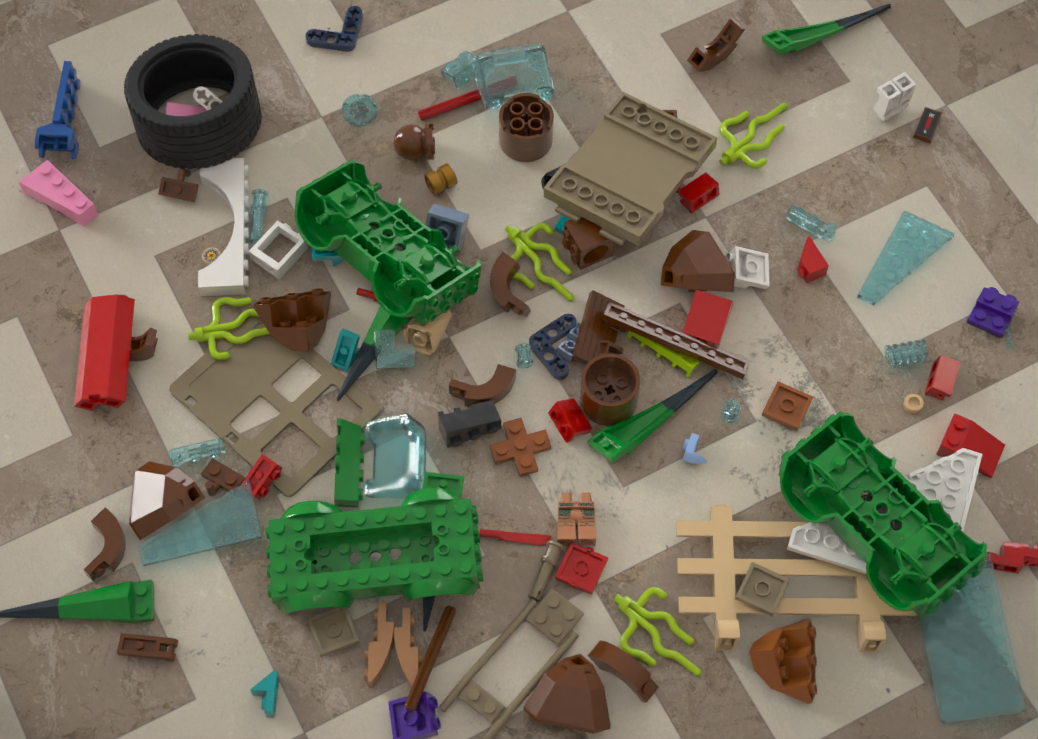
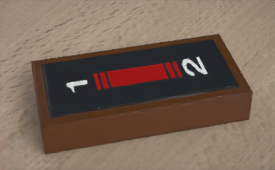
M925 107L913 138L931 143L942 112Z

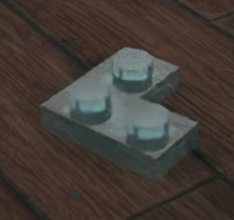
M394 330L374 331L376 369L415 367L414 348L395 349Z

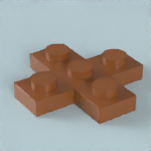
M522 417L503 422L507 440L490 444L495 465L514 460L519 477L538 472L534 454L551 450V443L546 429L527 434Z

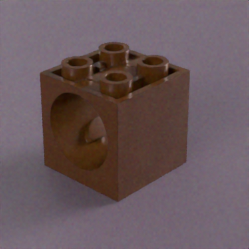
M583 217L578 222L573 220L564 222V230L562 231L564 236L562 244L565 250H569L574 265L577 264L580 270L613 256L614 242L599 234L602 227Z

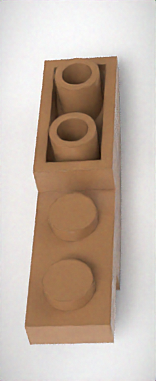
M378 602V609H374V621H378L377 629H374L373 639L377 642H369V648H365V661H368V668H364V681L368 682L369 688H373L385 671L394 644L395 624L394 622H387L388 608L386 602Z
M402 608V627H394V640L400 668L408 685L412 688L419 671V666L423 662V654H419V648L415 647V634H411V627H415V615L411 614V608Z

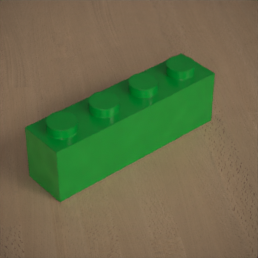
M337 418L338 435H336L337 454L335 462L334 505L358 507L359 500H363V488H359V482H363L364 470H360V463H364V451H361V445H365V433H361L360 425Z

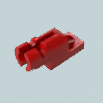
M1003 542L1000 548V556L993 552H987L986 564L982 568L1019 574L1023 564H1025L1024 566H1038V545H1034L1030 550L1027 543Z

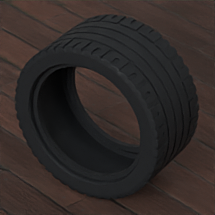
M188 34L176 38L172 37L144 51L133 62L126 74L124 94L138 140L144 151L162 164L183 169H201L202 167L208 168L219 163L222 164L244 151L245 147H248L250 142L254 140V136L257 135L260 129L262 113L250 61L238 46H235L232 42L229 43L228 40L206 34ZM200 86L219 88L230 93L221 104L203 113L190 116H171L158 111L161 105L172 96Z

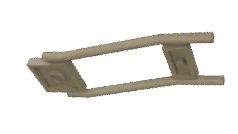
M554 589L549 591L540 604L531 599L513 622L464 675L439 708L446 712L459 696L493 724L482 738L493 739L516 709L536 688L543 675L555 666L579 637L572 629L584 616V613ZM526 620L559 646V649L506 708L472 679L522 622Z

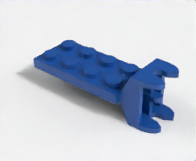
M64 61L52 118L53 123L41 126L36 131L35 149H39V158H44L46 150L71 152V159H76L78 155L79 143L72 129L71 119H74L75 116L74 104H77L78 100L77 90L80 89V79L77 78V71L71 61Z

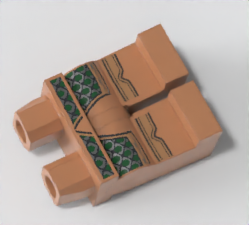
M561 493L560 502H558L557 542L563 546H570L571 542H576L575 525H577L578 545H596L594 501H592L590 493H580V501H572V493Z

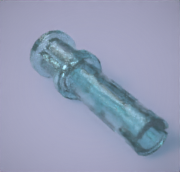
M263 189L252 191L253 204H251L250 209L253 215L250 243H253L254 240V244L262 237L263 217L267 211L266 198L268 197V192Z

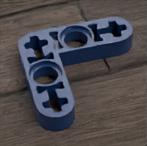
M358 6L348 8L342 32L318 29L307 31V44L311 47L346 52L354 50L363 20L362 9ZM354 13H357L355 15V20H353L352 16L354 15ZM349 26L356 27L354 31L347 30ZM328 38L335 39L333 43L326 42Z
M572 314L560 316L532 334L529 338L531 351L557 380H563L568 376L569 366L552 345L567 336L569 331L576 326L577 321ZM565 321L571 322V325H565ZM554 329L558 334L552 337L548 335V331ZM534 341H541V347L538 344L534 345ZM546 353H552L554 358L546 360L543 356ZM557 367L563 369V373L557 372Z

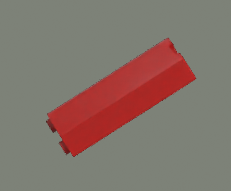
M122 294L91 297L84 305L74 407L93 411L99 404L119 408L126 401L135 299Z

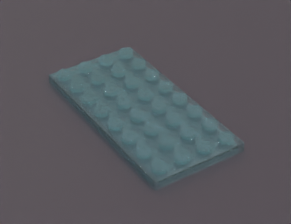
M987 552L986 564L981 568L982 571L977 577L973 578L971 576L967 580V585L960 591L956 589L952 593V598L947 603L941 602L937 606L938 610L933 615L929 616L927 614L923 619L919 617L941 723L1026 711L990 552Z

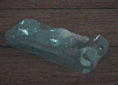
M793 204L790 206L786 217L787 220L827 242L834 239L837 229L834 223L827 224L819 217L807 213L801 207Z
M218 438L173 448L168 452L172 465L179 467L185 461H198L208 456L217 457L222 453H226L223 439Z

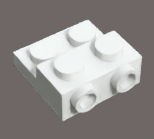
M735 246L726 254L725 258L735 272V287L746 289L749 286L767 289L770 286L769 256L767 253Z

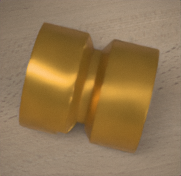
M448 163L438 167L437 172L432 170L424 175L426 185L434 196L443 192L445 187L450 188L458 184L456 174Z

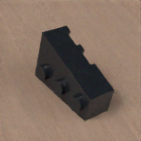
M493 400L473 404L470 406L471 409L462 411L459 407L454 408V412L444 414L443 411L438 412L439 430L447 448L458 447L465 441L477 440L484 434H493L502 428L501 418Z

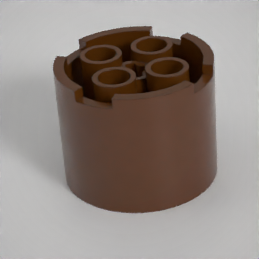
M533 93L513 95L504 105L502 104L499 112V143L501 149L508 157L519 162H533L541 159L549 152L553 142L554 113L551 105H548L539 95Z
M612 353L596 356L587 363L581 377L580 405L591 421L599 425L611 426L632 417L637 407L640 388V375L637 367L628 358Z

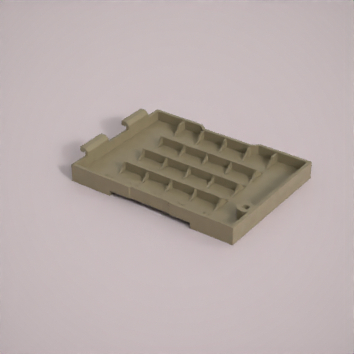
M622 92L604 114V118L585 143L573 154L566 164L564 163L545 185L544 197L558 204L555 212L575 222H578L583 217L601 226L602 230H600L599 234L622 246L625 240H628L640 246L664 215V206L685 179L695 175L716 148L717 137Z

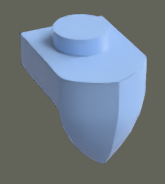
M692 433L690 439L686 438L682 449L685 450L683 461L691 464L707 463L705 458L694 453L699 435Z

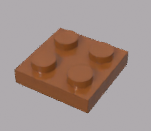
M777 381L762 412V416L798 431L813 396Z

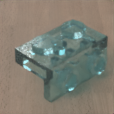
M465 51L460 53L455 60L447 63L440 72L443 77L453 80L455 87L460 89L481 73L484 68L478 55Z

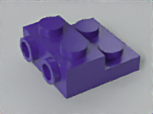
M984 287L967 319V323L1002 338L1018 309L1019 301L1013 295L1008 294L1005 296L1000 294L994 287Z
M426 691L423 692L416 710L413 712L405 709L407 697L388 702L393 739H426L438 735L441 722L435 714L438 702L432 694Z

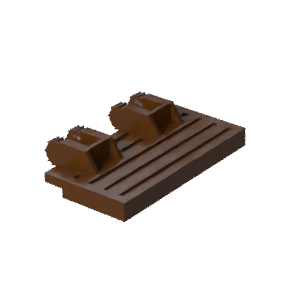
M594 290L589 292L572 355L573 359L587 365L596 356L609 354L608 351L618 355L623 353V348L615 344L618 331L625 333L628 330L607 322L602 317L609 302L623 308L625 305Z

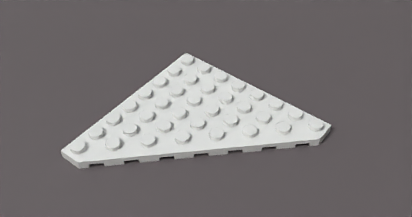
M962 448L948 457L945 456L932 462L931 465L909 473L905 478L928 500H939L947 515L954 523H959L958 526L961 525V530L963 531L982 454ZM867 493L861 496V498L869 502L873 499L871 493ZM876 507L878 513H887V509L885 507ZM893 520L890 522L893 530H900L902 528V524L899 521ZM809 522L793 528L787 550L866 574V563L825 522Z

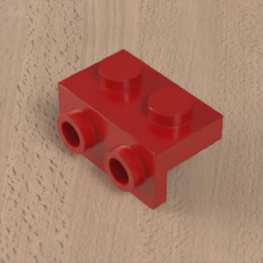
M574 398L557 401L548 412L566 443L571 442L575 436L590 433L593 429Z
M262 454L240 487L253 497L261 500V498L268 494L269 487L273 481L280 477L283 467Z

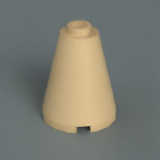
M451 310L442 313L433 322H428L424 326L416 320L408 324L403 330L406 342L408 344L411 342L415 346L413 349L423 355L434 353L451 320Z

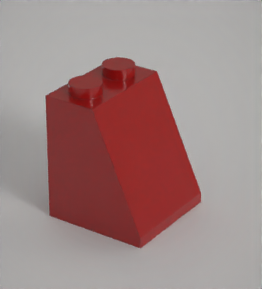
M696 290L682 333L703 340L714 347L715 344L720 345L733 307V301Z

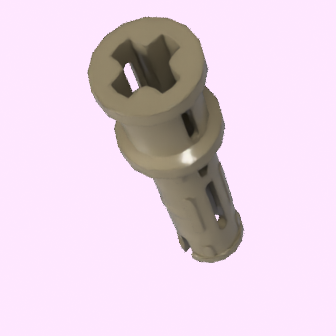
M552 540L547 542V550L544 556H541V567L528 595L530 599H534L537 602L541 601L551 572L558 565L557 560L560 552L564 550L562 544Z

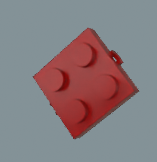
M571 542L555 579L592 595L608 562V557L594 552V549L591 547L585 548Z

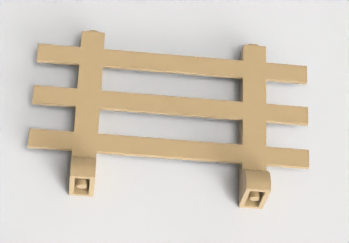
M717 504L711 507L710 521L676 520V537H711L712 558H677V575H712L713 597H678V610L681 614H714L715 651H736L740 639L739 621L736 614H766L735 599V575L746 576L752 562L782 576L853 577L855 598H781L774 615H856L859 652H880L886 641L885 625L881 621L880 616H917L914 611L895 610L884 603L872 589L866 574L825 561L808 559H734L733 537L790 538L793 528L809 522L732 521V506Z

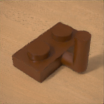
M180 168L177 180L162 177L158 195L195 202L199 185L185 182V176L189 177L191 171Z
M213 458L201 473L202 477L209 480L205 483V487L210 496H214L220 487L235 495L245 479L241 474Z

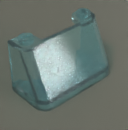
M542 44L489 51L477 57L474 78L486 109L499 108L504 102L505 97L519 93L537 92V95L543 100L554 97V86L548 58Z
M408 413L367 422L365 437L374 445L373 479L370 478L365 481L363 485L364 495L369 498H406L411 493L421 490L423 488L424 473L426 472V430L424 426Z

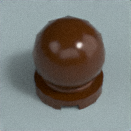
M433 123L425 124L423 129L418 125L412 124L401 127L395 134L393 141L397 154L408 160L420 159L423 155L427 157V160H435Z

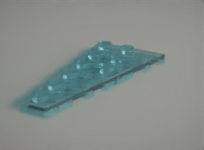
M904 210L859 291L857 298L874 306L892 288L899 285L906 276L910 275L928 260L935 251H938L947 241H950L955 233Z
M249 479L239 487L228 491L227 494L219 499L213 500L190 514L181 522L175 523L166 531L140 544L138 547L142 565L148 566L262 538Z

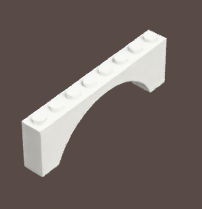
M232 158L222 164L219 163L216 166L202 167L200 169L202 185L220 194L230 205L234 213L233 234L226 249L213 263L198 271L200 296L246 294V287H249V277L246 276V271H249V260L246 259V255L249 254V244L246 243V239L249 238V228L246 227V223H249V212H246V207H249V196H246V191H249V180H246V176H249V165L245 164L244 158Z

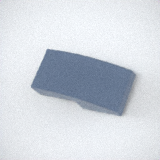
M578 323L569 331L567 338L556 349L562 357L570 362L573 360L572 355L581 323Z

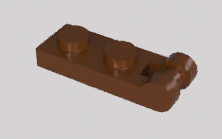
M121 633L117 654L119 656L161 659L173 662L176 657L174 651L178 646L179 640ZM161 646H167L166 651H161Z

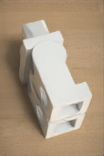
M906 72L877 88L876 92L879 94V99L873 106V109L881 122L888 120V118L910 106L909 101L913 95L916 83Z

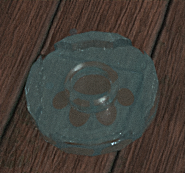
M353 94L343 102L342 115L345 121L353 126H365L376 118L377 105L369 95Z

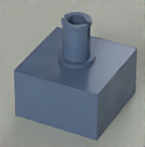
M434 204L427 213L425 225L430 229L442 231L447 247L450 249L457 245L460 252L464 245L469 214Z

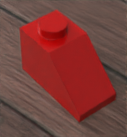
M811 237L806 239L797 268L799 276L804 278L806 283L825 276L829 267Z

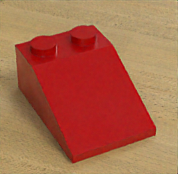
M954 413L936 455L948 457L962 448L981 453L982 458L978 473L992 478L1005 444L974 421Z

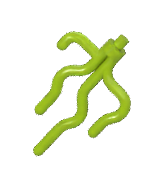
M783 102L768 114L754 118L749 124V133L740 141H737L735 136L727 130V127L744 121L749 117V112L744 111L737 117L723 121L720 126V132L731 143V147L722 153L719 163L722 166L725 164L731 165L737 159H740L747 166L754 169L766 165L768 162L766 158L755 162L745 153L767 149L771 145L773 138L784 131L785 126L783 124L778 125L767 134L765 141L761 144L748 143L755 137L756 126L772 120L787 108V104Z
M538 223L524 233L520 228H513L511 225H508L505 228V231L508 232L507 237L517 248L511 258L517 261L524 252L534 262V272L537 279L542 283L553 286L562 296L572 302L574 296L553 277L545 276L542 273L541 259L533 251H548L551 254L552 261L566 275L572 273V270L559 258L555 247L546 243H535L531 240L540 230H544L547 234L552 235L554 229L546 223ZM517 272L512 278L521 281L529 289H534L535 284L522 273Z
M222 297L217 299L212 306V323L205 327L195 328V332L188 333L189 340L196 339L197 343L208 341L210 355L216 360H225L230 358V353L217 352L215 339L224 338L233 344H244L254 337L270 335L266 328L251 330L241 337H236L226 332V330L241 326L248 317L259 316L255 309H248L241 313L235 321L220 324L219 308L222 305L244 306L252 303V298L250 297L240 299Z
M658 587L648 588L637 602L629 596L624 598L619 594L615 596L613 600L619 604L617 608L626 614L630 620L628 628L620 638V647L623 651L634 658H640L651 667L656 666L657 662L654 658L644 651L632 649L628 645V640L634 634L639 624L651 634L654 649L659 655L676 660L696 676L702 674V670L682 654L663 648L658 630L647 621L663 619L668 622L671 631L688 645L694 644V639L679 628L671 614L665 611L649 612L643 608L652 595L665 600L667 598L666 592Z

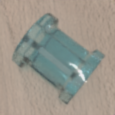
M519 344L515 347L518 358L516 362L517 367L528 368L533 366V360L530 355L531 345Z
M728 399L724 402L721 417L725 422L732 423L738 419L740 411L739 402L735 399Z

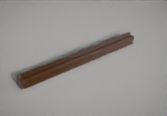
M448 605L444 609L405 702L406 710L411 712L416 710L455 616L456 609Z

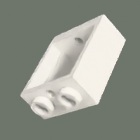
M277 220L249 250L252 262L280 280L304 254L308 246L300 233L297 234L288 224H282ZM279 234H282L296 243V245L278 263L263 253V251Z

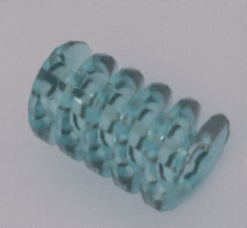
M924 339L921 341L915 340L914 343L908 341L907 343L902 342L899 345L885 346L886 361L888 364L891 363L893 368L897 367V362H899L901 367L904 366V361L907 362L908 366L912 364V360H914L915 364H919V358H921L923 363H926L928 351Z

